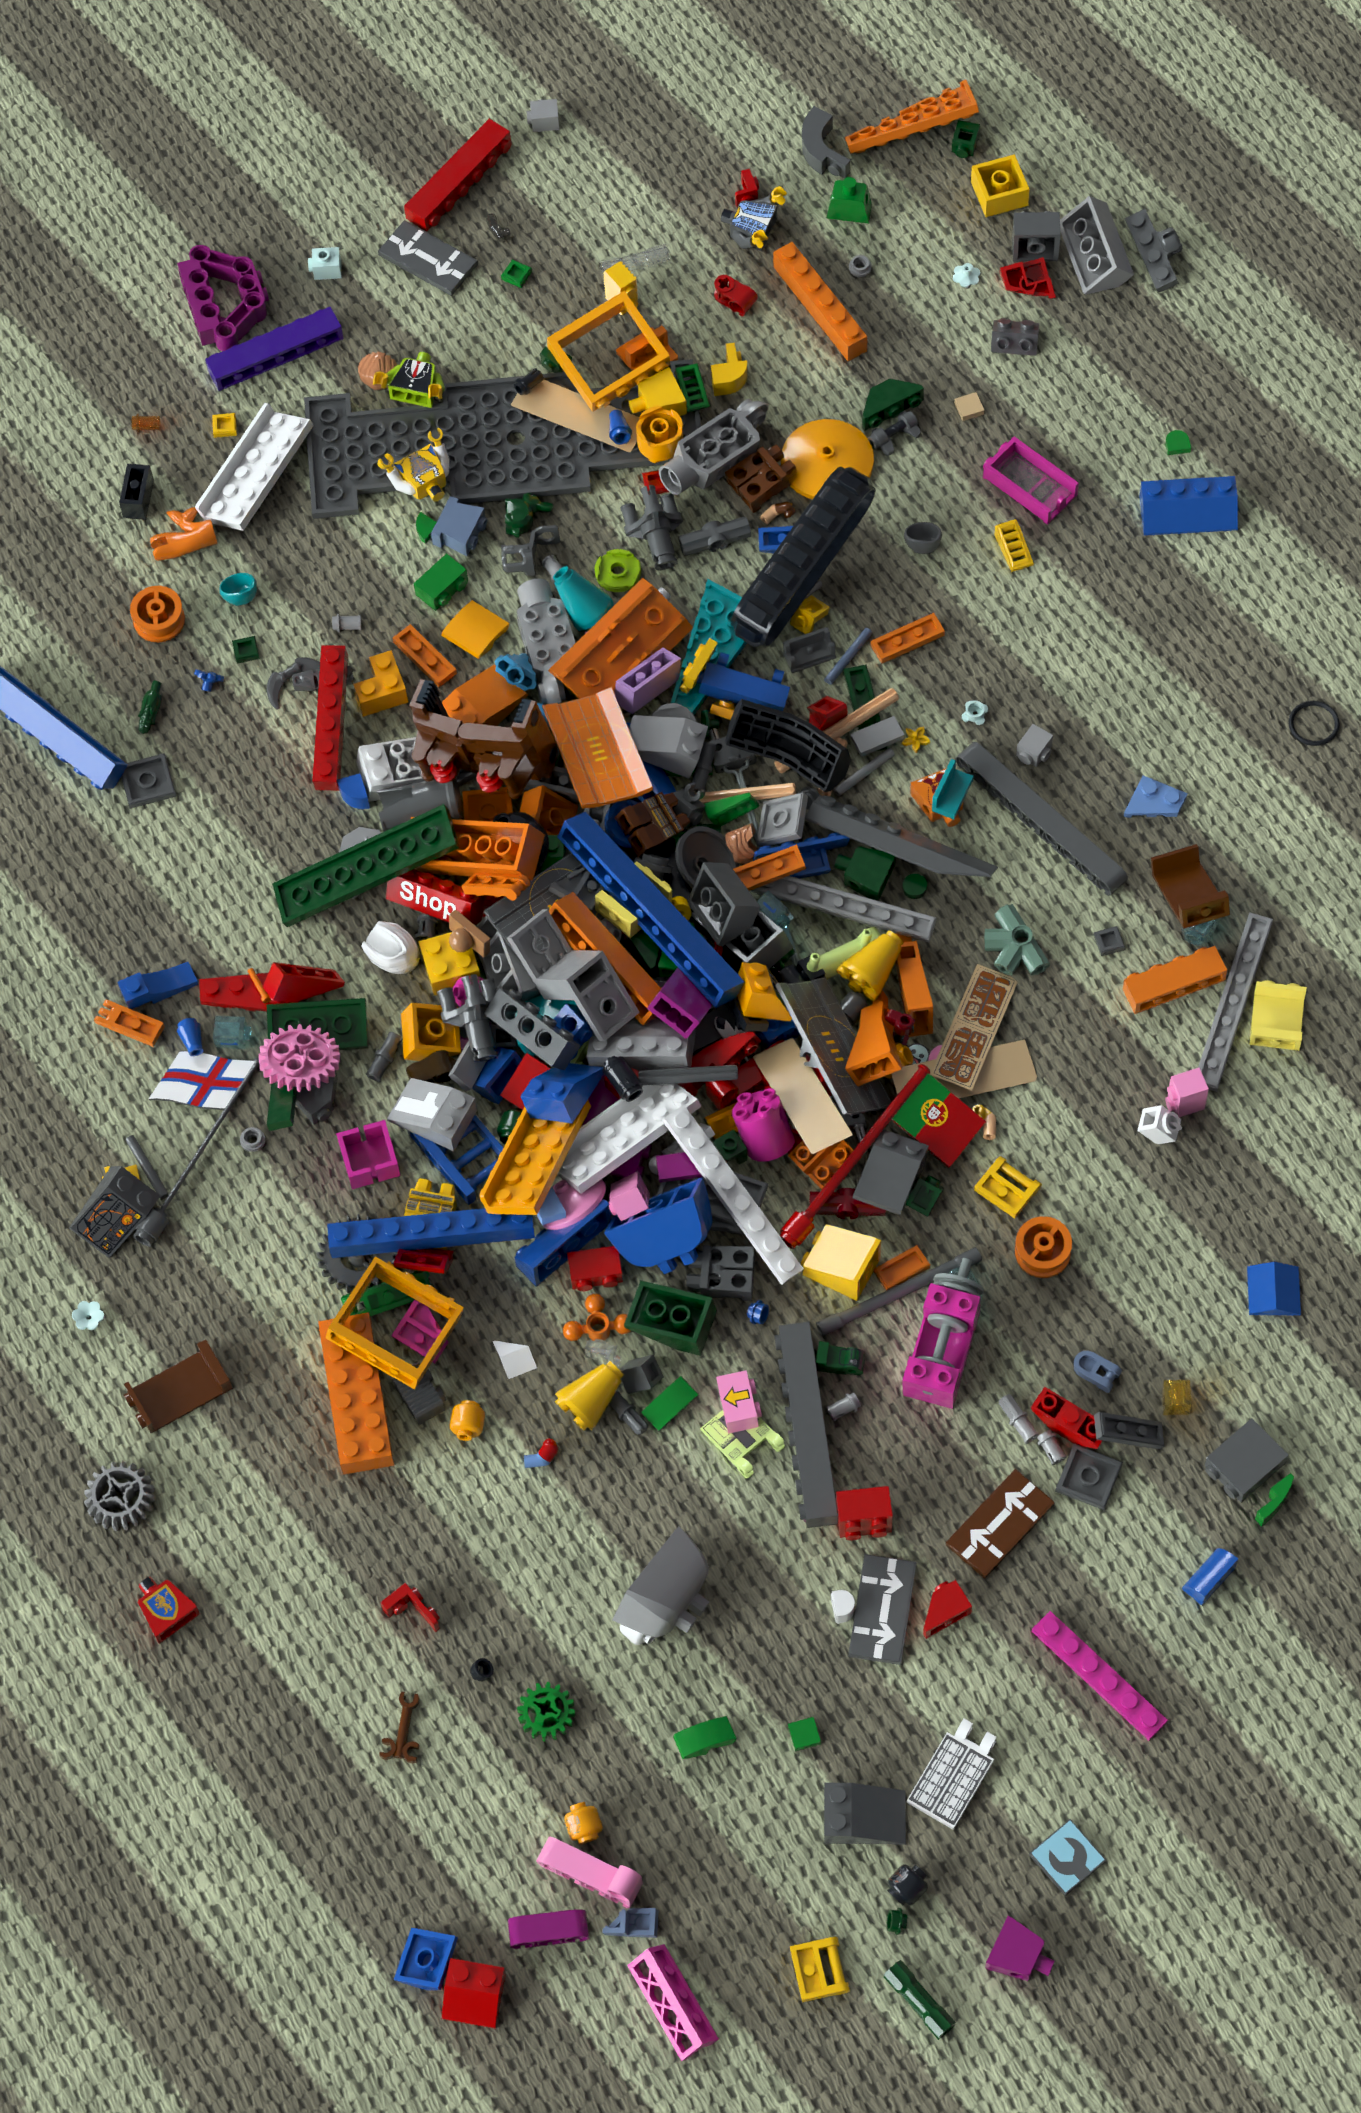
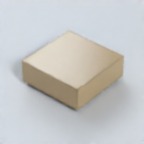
M976 392L955 398L954 403L962 421L984 415V408Z

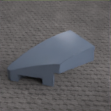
M629 1908L627 1911L623 1909L609 1926L606 1925L603 1928V1934L609 1936L657 1938L659 1911L656 1908Z

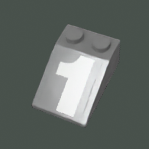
M411 1078L390 1112L387 1121L454 1151L477 1112L475 1097L455 1088Z

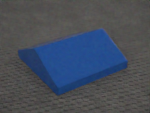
M1279 1262L1247 1266L1249 1315L1301 1316L1298 1266Z
M411 1928L394 1980L424 1990H441L458 1937Z

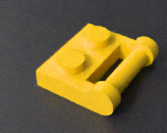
M999 1156L974 1186V1191L1015 1219L1031 1198L1040 1190L1042 1184L1037 1180H1031L1009 1165L1004 1157ZM1002 1171L1025 1187L1026 1191L1023 1192L997 1173Z
M829 1937L790 1946L802 2002L850 1992L849 1983L845 1982L837 1948L840 1946L838 1937ZM820 1950H827L835 1983L833 1985L827 1986L819 1954Z

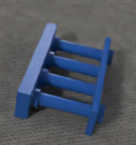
M474 1115L461 1140L474 1130L484 1140L455 1161H449L445 1156L447 1148L408 1131L409 1136L447 1181L455 1186V1190L468 1206L476 1201V1187L488 1179L497 1160L471 1179H465L460 1174L462 1172L461 1169L489 1148L498 1157L503 1150V1146L479 1118Z

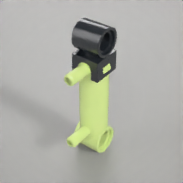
M876 927L864 929L856 939L822 955L812 953L810 956L799 960L797 966L793 964L783 968L775 978L778 983L787 984L812 981L823 977L829 979L838 974L836 969L842 962L879 937L881 933Z

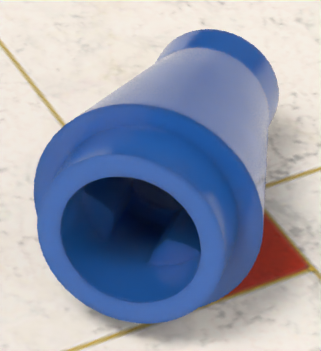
M613 410L609 414V437L615 444L622 445L631 439L632 430L625 420L622 411Z
M187 1018L180 1021L177 1025V1033L187 1048L189 1055L198 1056L202 1054L204 1050L202 1047L201 1024L195 1018Z

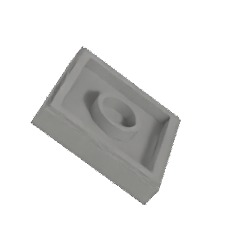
M804 792L763 801L757 844L760 847L802 838L808 796Z

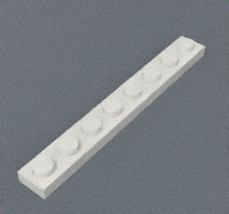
M682 1105L664 1117L663 1123L780 1284L783 1285L800 1273L804 1268L686 1106Z

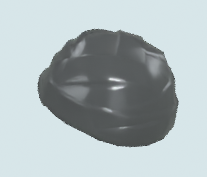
M930 522L914 523L908 526L904 533L905 543L918 554L934 552L939 547L942 538L941 529L936 524Z

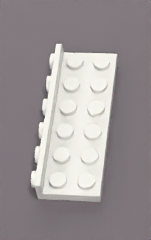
M264 403L196 504L195 508L204 521L211 519L212 524L244 531L314 426L311 420L274 412L270 404Z
M676 1083L643 1085V1093L631 1102L623 1099L618 1100L580 1128L557 1175L582 1194L666 1133L668 1128L662 1121L664 1117L682 1105H685L691 1114L699 1109L701 1105L698 1099Z

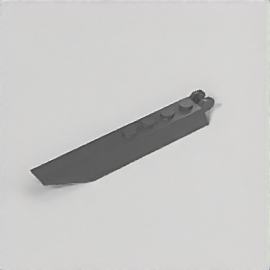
M807 786L799 792H804L808 796L806 807L808 812L805 820L935 873L991 877L998 869V866L906 830L898 823L886 822L875 814H866L859 811L853 805L839 803L831 796L819 795L817 789Z

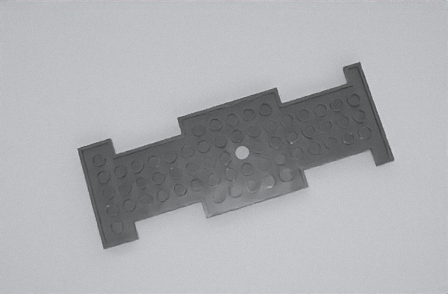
M693 359L670 361L673 375L675 368L693 364ZM565 372L543 374L544 380L579 393ZM524 376L444 384L445 391L442 393L443 403L433 404L432 408L418 405L352 412L350 393L304 397L305 418L310 419L314 425L307 435L313 519L359 515L358 495L398 491L386 475L387 470L381 469L378 466V459L381 458L383 463L388 465V460L385 458V454L388 453L392 455L394 464L429 444H432L434 447V442L428 438V432L431 431L432 437L438 439L439 433L437 428H440L443 432L441 443L445 444L450 459L449 474L445 477L446 486H450L451 497L459 499L461 504L500 501L509 498L521 499L525 493L541 497L591 492L589 472L664 465L673 458L652 463L640 452L637 442L632 451L627 452L511 406L517 395L514 384L518 378L522 379ZM694 376L683 378V380L694 379ZM696 383L687 385L685 387L686 389L696 387ZM636 385L631 388L624 397H616L610 401L609 405L633 414L628 401L638 398V386ZM605 387L591 388L593 394H596ZM696 391V392H692V393H687V394H688V397H689V396H693V395H697V391ZM698 399L690 401V404H698ZM643 410V411H641V412H638V413H635V414H633V415L640 417V415H641L645 410ZM699 410L687 412V414L680 416L683 423V438L701 427ZM519 432L525 437V440L519 445H512L507 441V438L511 433Z

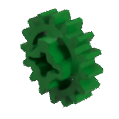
M550 1682L546 1683L545 1688H541V1685L536 1683L535 1691L527 1688L528 1697H520V1702L524 1706L517 1707L518 1713L523 1714L518 1717L519 1723H526L523 1726L524 1732L532 1730V1738L535 1739L540 1734L543 1741H546L547 1735H551L554 1740H557V1732L565 1735V1725L570 1727L573 1725L569 1717H575L576 1715L575 1710L569 1709L574 1706L573 1699L567 1700L570 1696L568 1690L561 1693V1686L557 1684L553 1689ZM559 1700L564 1706V1713L557 1708ZM551 1708V1713L546 1712L545 1715H542L541 1709ZM529 1710L536 1714L534 1723L529 1718ZM553 1723L556 1724V1725L551 1726V1727H546L547 1725H550V1724H553Z

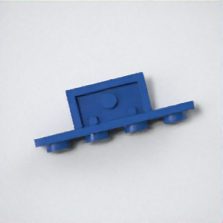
M836 832L821 839L810 837L800 843L788 841L779 847L763 846L755 851L752 860H758L797 844L806 869L790 876L801 879L827 874L831 869L826 850L845 847L850 838Z

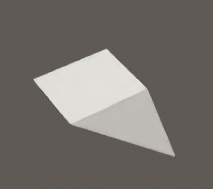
M493 1341L508 1379L537 1368L529 1346Z

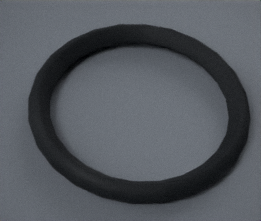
M1307 701L1299 704L1292 710L1288 721L1292 735L1298 741L1311 746H1320L1332 741L1340 727L1339 717L1334 709L1328 704L1319 701ZM1307 706H1319L1326 709L1333 716L1335 723L1332 734L1320 741H1311L1301 737L1294 728L1293 721L1296 713Z

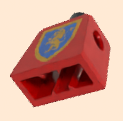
M148 1577L139 1584V1588L144 1593V1596L138 1600V1604L159 1644L200 1615L195 1603L169 1580H165L157 1585L152 1577Z

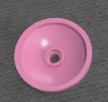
M562 1179L552 1188L566 1211V1218L542 1226L549 1230L563 1229L589 1215L599 1205L605 1195L606 1185L603 1179L582 1194L570 1186L566 1180Z

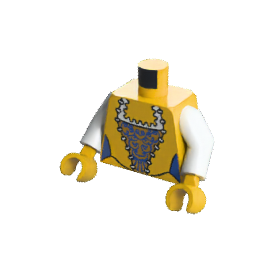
M437 428L439 433L438 439L432 437L431 431L428 432V438L434 442V447L432 444H429L394 464L392 455L388 453L385 454L388 465H385L381 458L378 459V466L381 469L387 470L386 475L396 490L413 495L416 499L420 500L428 495L434 502L444 497L445 493L441 488L446 486L445 477L449 474L450 459L445 444L441 443L443 432L440 428Z

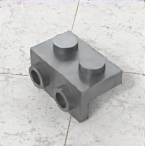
M1006 318L994 320L991 352L1035 356L1037 354L1039 323H1034L1031 320L1016 322Z

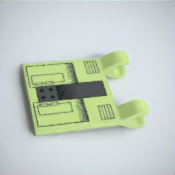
M722 1410L700 1430L735 1465L745 1478H749L754 1472L752 1465L744 1457L764 1440H767L777 1452L784 1449L783 1438L774 1432L760 1417L757 1418L759 1427L728 1434Z

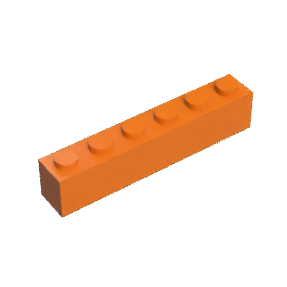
M790 242L774 251V269L845 359L849 362L867 352V335L795 244Z
M574 892L557 900L549 909V913L568 944L574 950L603 951L639 1010L635 1018L642 1026L655 1019L657 1016L649 1011L647 1007L661 990L658 984Z

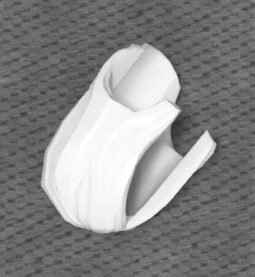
M378 921L367 937L366 942L362 943L363 951L370 961L387 972L407 974L413 971L419 963L420 951L416 941L399 924Z

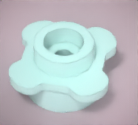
M976 700L966 702V710L962 714V720L964 722H975L977 725L984 724V715L988 712V706Z

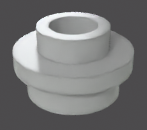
M864 255L855 256L849 263V271L853 276L865 277L871 272V262Z
M254 1127L245 1129L240 1136L241 1146L249 1152L260 1150L265 1144L264 1133ZM252 1137L257 1138L255 1143H249L248 1141Z

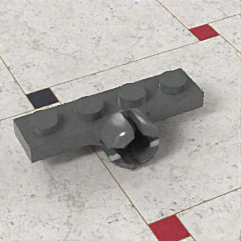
M1146 209L1124 218L1157 292L1165 291L1179 284L1169 262L1171 256L1181 252L1183 249L1175 229L1169 227L1161 232H1157L1151 223Z

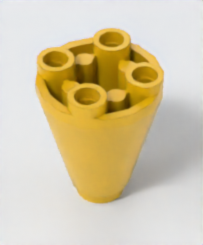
M887 931L886 934H881L842 962L836 971L841 977L850 981L848 986L851 990L859 993L862 991L867 998L875 1001L886 984L901 951L903 941L895 933Z
M611 1361L606 1365L601 1364L555 1393L558 1397L555 1403L565 1413L570 1410L576 1416L573 1421L582 1430L585 1431L587 1428L593 1430L622 1381L620 1379L624 1374Z

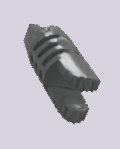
M350 665L347 671V685H351L354 682L353 669ZM320 669L293 674L294 691H315L318 689Z

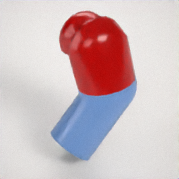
M546 1439L537 1454L524 1455L525 1468L549 1465L558 1452L556 1441Z

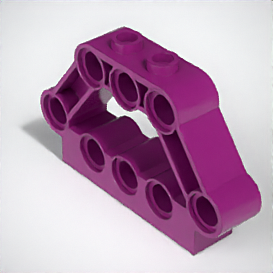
M196 245L190 249V260L177 263L180 280L202 346L216 343L220 351H225L239 344V341L256 323L266 318V301H269L266 287H261L260 284H263L260 270H255L250 258L245 256L235 257L210 250L206 245ZM208 276L238 285L242 302L224 321H221L220 309L216 305L214 291L210 287Z

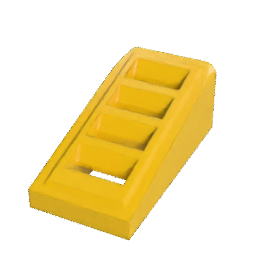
M1017 519L996 525L994 535L1011 572L1033 566L1032 557ZM1014 539L1017 540V541H1014V542H1011V543H1008V544L1006 543V542L1011 541V540H1014ZM1021 548L1020 550L1010 553L1011 550ZM1020 556H1024V557H1025L1024 559H1020V560H1017V561H1013L1014 558H1017V557H1020Z

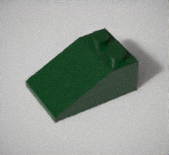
M640 1280L624 1327L675 1350L701 1356L717 1309L712 1297Z

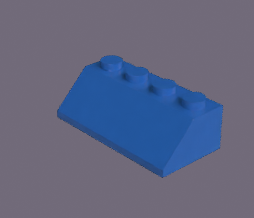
M1235 476L1141 481L1139 498L1144 536L1238 530V495Z
M602 1199L589 1215L577 1223L563 1229H543L540 1231L530 1245H524L517 1251L514 1257L516 1267L537 1287L568 1260L567 1253L579 1251L609 1225L611 1221L610 1204Z

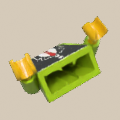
M419 352L416 360L410 358L403 359L400 365L395 366L387 373L375 372L373 385L381 384L383 389H386L388 385L390 399L432 408L434 396L442 399V393L445 391L441 374L436 372V366L430 363L431 356L426 352Z

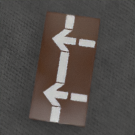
M1014 1469L946 1541V1546L986 1579L1055 1505V1502L1018 1470Z

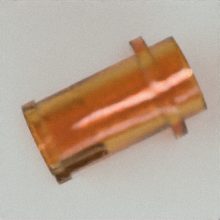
M136 414V416H132V430L137 432L139 430L160 431V416H139V414Z

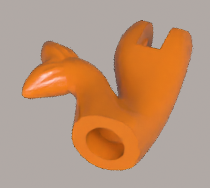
M195 507L187 509L184 513L175 510L167 511L166 514L184 532H165L152 536L150 544L154 548L153 555L155 560L177 558L218 544L211 519L193 522L198 513Z

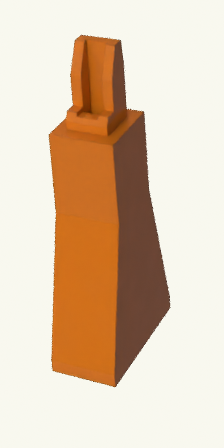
M895 933L903 941L895 964L904 1013L909 1014L915 1019L914 1033L908 1036L933 1034V1003L917 941H912L911 937Z
M883 990L879 997L873 1001L872 1005L861 1009L860 1027L846 1063L845 1069L857 1087L902 1069L893 1038V1026L884 1019L889 1009L888 998Z

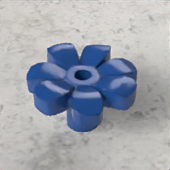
M198 669L194 672V675H198L197 677L204 680L202 690L211 692L213 683L224 681V676L217 675L214 672L207 673Z

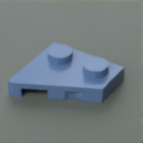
M1142 776L1124 812V817L1132 818V815L1177 817L1188 793Z

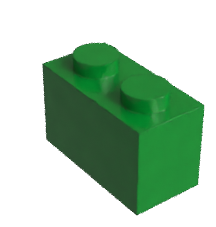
M446 553L414 582L415 595L436 611L439 607L446 606L451 600V596L457 591L460 592L466 587L468 583L467 569Z

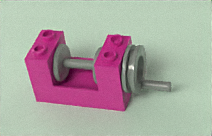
M962 1258L958 1275L936 1274L933 1278V1284L930 1283L923 1306L922 1324L913 1355L909 1356L902 1380L903 1396L951 1409L954 1407L980 1316L981 1295L984 1292L980 1284L968 1279L972 1264L970 1259Z

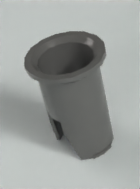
M456 777L448 783H439L434 779L430 782L423 781L377 790L383 806V811L379 812L383 831L389 830L410 820L411 817H417L442 804L448 807L451 819L464 820L462 799Z

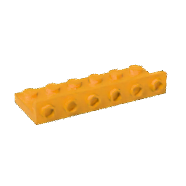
M588 1100L573 1123L530 1118L524 1107L502 1152L499 1154L493 1170H491L484 1187L481 1189L480 1200L488 1214H538L591 1108Z

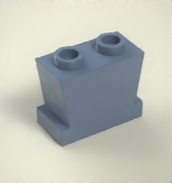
M450 496L431 532L433 545L442 548L444 544L468 556L470 550H474L477 546L479 532L484 531L488 519L485 517L484 508L461 504L459 499Z

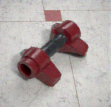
M889 1009L884 1019L894 1026V1041L908 1047V1035L914 1033L915 1019L909 1014H902Z

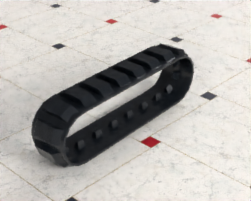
M838 467L829 476L737 605L730 624L734 627L736 636L753 647L763 646L766 648L776 640L869 509L876 492L869 477L852 467Z

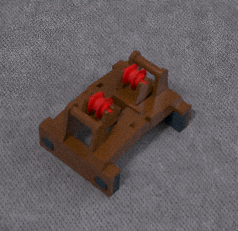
M420 679L409 705L413 712V722L418 730L411 757L415 763H418L422 771V778L425 781L430 782L435 779L439 783H448L454 780L460 769L477 774V782L483 791L487 793L498 791L505 783L508 788L507 793L509 797L517 799L522 795L529 780H540L542 777L550 778L560 751L536 701L522 699V703H520L521 708H518L519 713H516L517 717L514 718L515 722L512 723L511 728L474 723L464 724L461 720L449 717L439 698L440 693L434 681Z

